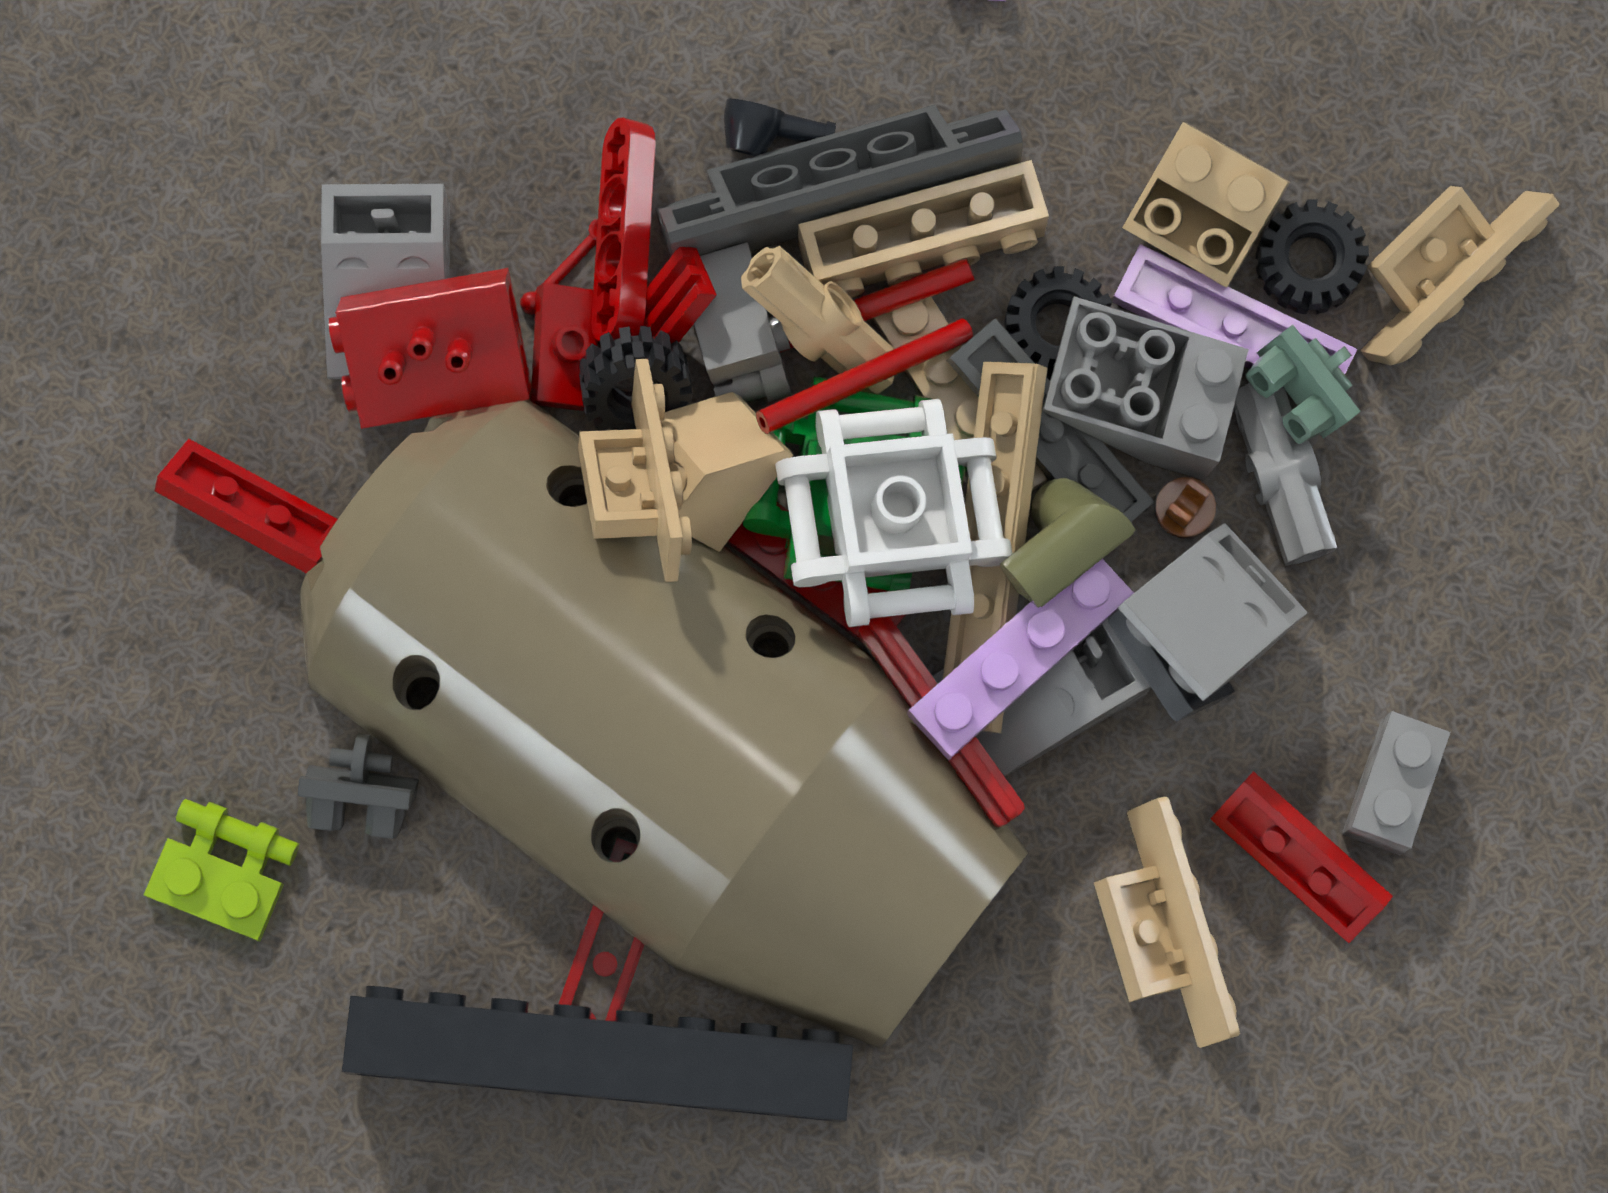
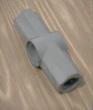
M1248 383L1238 389L1234 411L1239 430L1242 433L1248 451L1245 457L1248 473L1254 471L1261 492L1255 496L1260 505L1266 506L1285 566L1303 563L1334 552L1337 545L1318 490L1321 487V476L1313 448L1309 440L1301 444L1296 443L1283 426L1282 417L1292 410L1285 389L1281 387L1274 394L1265 398L1259 395L1253 386Z

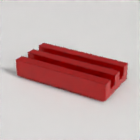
M679 247L647 287L643 326L651 327L652 338L654 339L657 336L656 332L660 328L661 331L669 334L671 343L676 340L680 342L717 296L697 248Z

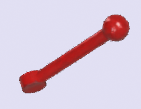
M598 219L590 223L589 235L543 283L558 285L596 245ZM536 291L527 292L520 299L521 309L529 315H535Z

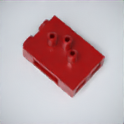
M509 268L341 297L335 312L336 317L329 318V332L334 352L336 354L345 353L349 375L342 376L344 401L349 412L357 410L361 429L524 401L530 398L532 380Z

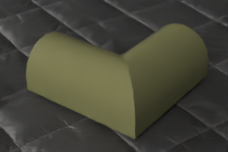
M1067 478L1053 479L1045 483L1036 492L1031 504L1032 518L1040 532L1002 561L1000 567L1018 593L1036 607H1043L1133 535L1136 529L1122 512L1076 481Z

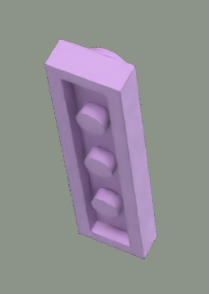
M1141 244L1112 300L1113 303L1141 317L1249 349L1244 367L1249 369L1260 358L1256 352L1292 324L1307 343L1317 338L1330 356L1345 346L1352 356L1338 366L1344 374L1357 351L1356 348L1230 287L1226 288L1209 277Z
M1101 559L1043 607L1038 608L1031 602L911 707L907 715L939 751L950 760L1106 621L1108 617L1115 613L1118 607L1134 592Z

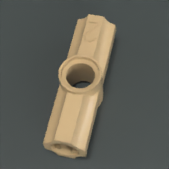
M780 246L762 249L751 259L750 265L741 276L742 289L781 322L789 341L808 360L816 361L821 357L840 374L895 349L863 321L856 303L842 287L831 281L823 285ZM894 376L862 391L879 394L893 383Z

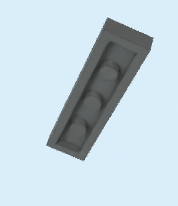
M996 318L946 360L978 397L983 362L1035 364ZM1047 377L1045 382L1043 406L1050 384V381ZM1042 412L1035 463L1050 481L1059 478L1076 481L1117 508L1130 522L1154 503L1152 498L1101 440Z

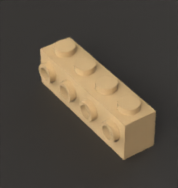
M1032 160L798 224V245L805 269L823 285L830 281L838 284L851 298H855L864 293V286L887 280L888 285L892 286L923 274L922 270L943 264L946 266L964 258H967L969 264L972 265L980 260L979 254L1000 248L1003 249L1005 254H1013L1030 249L1038 243L1037 238L1045 235L1049 214Z

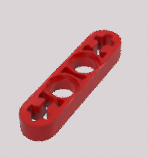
M624 117L617 118L607 130L602 149L591 318L592 333L598 341H600V336L608 332L614 340L619 339V328L630 327L631 336H638L640 326L644 325L656 141L653 127L649 124Z

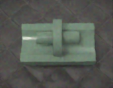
M1293 324L1256 352L1260 358L1246 373V379L1259 395L1268 398L1283 387L1297 404L1294 409L1282 417L1283 426L1296 443L1301 444L1318 435H1321L1324 439L1361 412L1345 392L1353 386L1352 383L1338 367L1352 356L1351 353L1344 346L1330 356L1317 338L1307 343Z

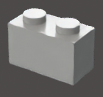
M1394 711L1385 716L1379 724L1342 835L1399 856L1411 849L1451 732Z

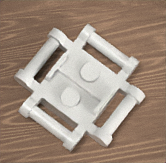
M940 399L922 400L919 402V406L914 408L839 415L836 409L817 411L816 432L822 454L786 458L775 464L778 484L784 485L786 490L796 555V563L791 565L794 586L811 587L828 581L842 580L844 611L849 627L869 625L870 618L941 610H950L952 615L973 613L974 592L969 566H999L1002 561L1012 554L1011 541L1003 537L991 462L996 460L994 440L986 437L954 440L953 433L947 434L944 411ZM922 433V437L844 444L843 441L844 439L892 434ZM958 465L966 466L968 470L979 536L978 541H971ZM826 479L829 494L827 497L835 553L838 556L821 557L809 484L812 480ZM946 569L947 585L867 593L865 577Z

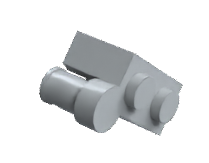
M748 242L700 256L717 296L694 325L707 373L712 384L715 386L716 397L734 392L741 396L745 402L767 397L768 402L792 396L780 351L791 349L782 324L774 316H770L769 312L742 289L741 276L747 270L753 258Z

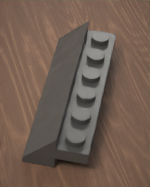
M934 104L708 169L707 174L711 192L655 207V211L671 256L679 247L697 248L699 255L702 256L747 242L750 250L755 251L798 238V224L1021 163L1023 140L1020 129L1006 109L1002 111H989L947 124Z

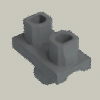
M361 733L357 734L353 750L331 748L329 765L351 768V770L309 765L306 776L299 778L297 796L307 797L306 812L309 828L328 831L341 830L344 826L346 802L368 805L365 833L371 836L391 839L397 838L401 831L407 810H409L416 799L419 781L417 778L369 773V771L391 773L393 755L372 753V735Z

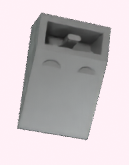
M444 184L322 185L321 255L328 379H342V376L349 375L345 353L336 354L334 352L329 332V318L336 317L335 312L341 297L449 278L450 203Z
M1074 296L1042 412L1145 463L1204 480L1220 462L1249 349Z
M1226 523L1205 535L1118 607L1127 618L1126 624L1133 636L1142 644L1154 647L1168 662L1169 672L1176 683L1187 692L1196 693L1202 701L1206 700L1258 660L1308 613Z
M1109 619L1104 621L1004 711L1001 733L980 732L976 736L1004 777L1142 699L1151 689L1144 675L1108 622ZM944 669L933 676L938 684L943 680Z

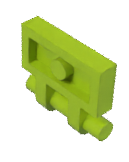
M184 799L178 809L176 822L196 829L194 840L190 847L167 838L144 896L260 942L284 886L283 883L263 876L262 873L269 858L291 866L297 855L299 843L279 836V828L263 822H260L258 826H254L228 815V808L213 802L203 806ZM217 838L248 850L242 867L211 855Z

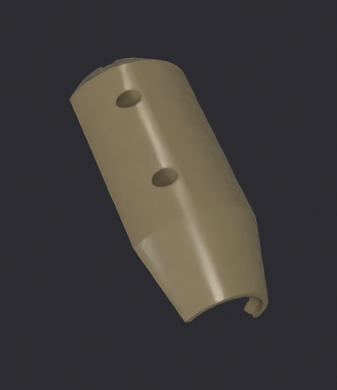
M524 400L443 414L431 418L424 432L411 433L365 482L320 546L323 560L306 573L299 597L309 687L581 897L604 912L607 917L633 937H636L676 970L882 1048L966 933L1028 855V850L1008 824L999 828L994 826L946 757L909 718L907 712L910 707L877 661L726 546L718 552L692 538L690 555H681L678 581L665 582L657 536L594 539L588 503L577 507L563 505L571 496H586L578 452L579 436L531 400ZM769 639L781 642L787 648L788 653L781 657L768 658L755 653L754 650L762 641ZM425 684H434L440 687L436 698L430 705L421 710H413L411 708V696L418 687ZM617 832H627L633 835L638 841V846L628 859L621 862H612L604 856L603 846L610 835Z

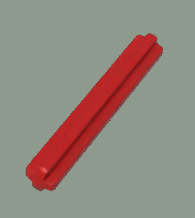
M889 616L870 618L869 625L860 627L858 636L910 708L938 684ZM976 737L948 760L994 826L998 828L1005 826L1024 811V803Z

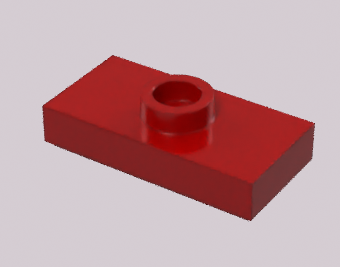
M542 283L537 287L530 400L539 406L585 411L582 401L579 366L582 358L587 359V348L592 343L596 346L598 345V340L594 338L591 326L593 290L551 283Z

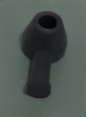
M728 98L724 109L726 148L752 156L766 153L776 136L806 142L833 134L836 129V123L827 121L822 123L786 114L779 109L746 100Z

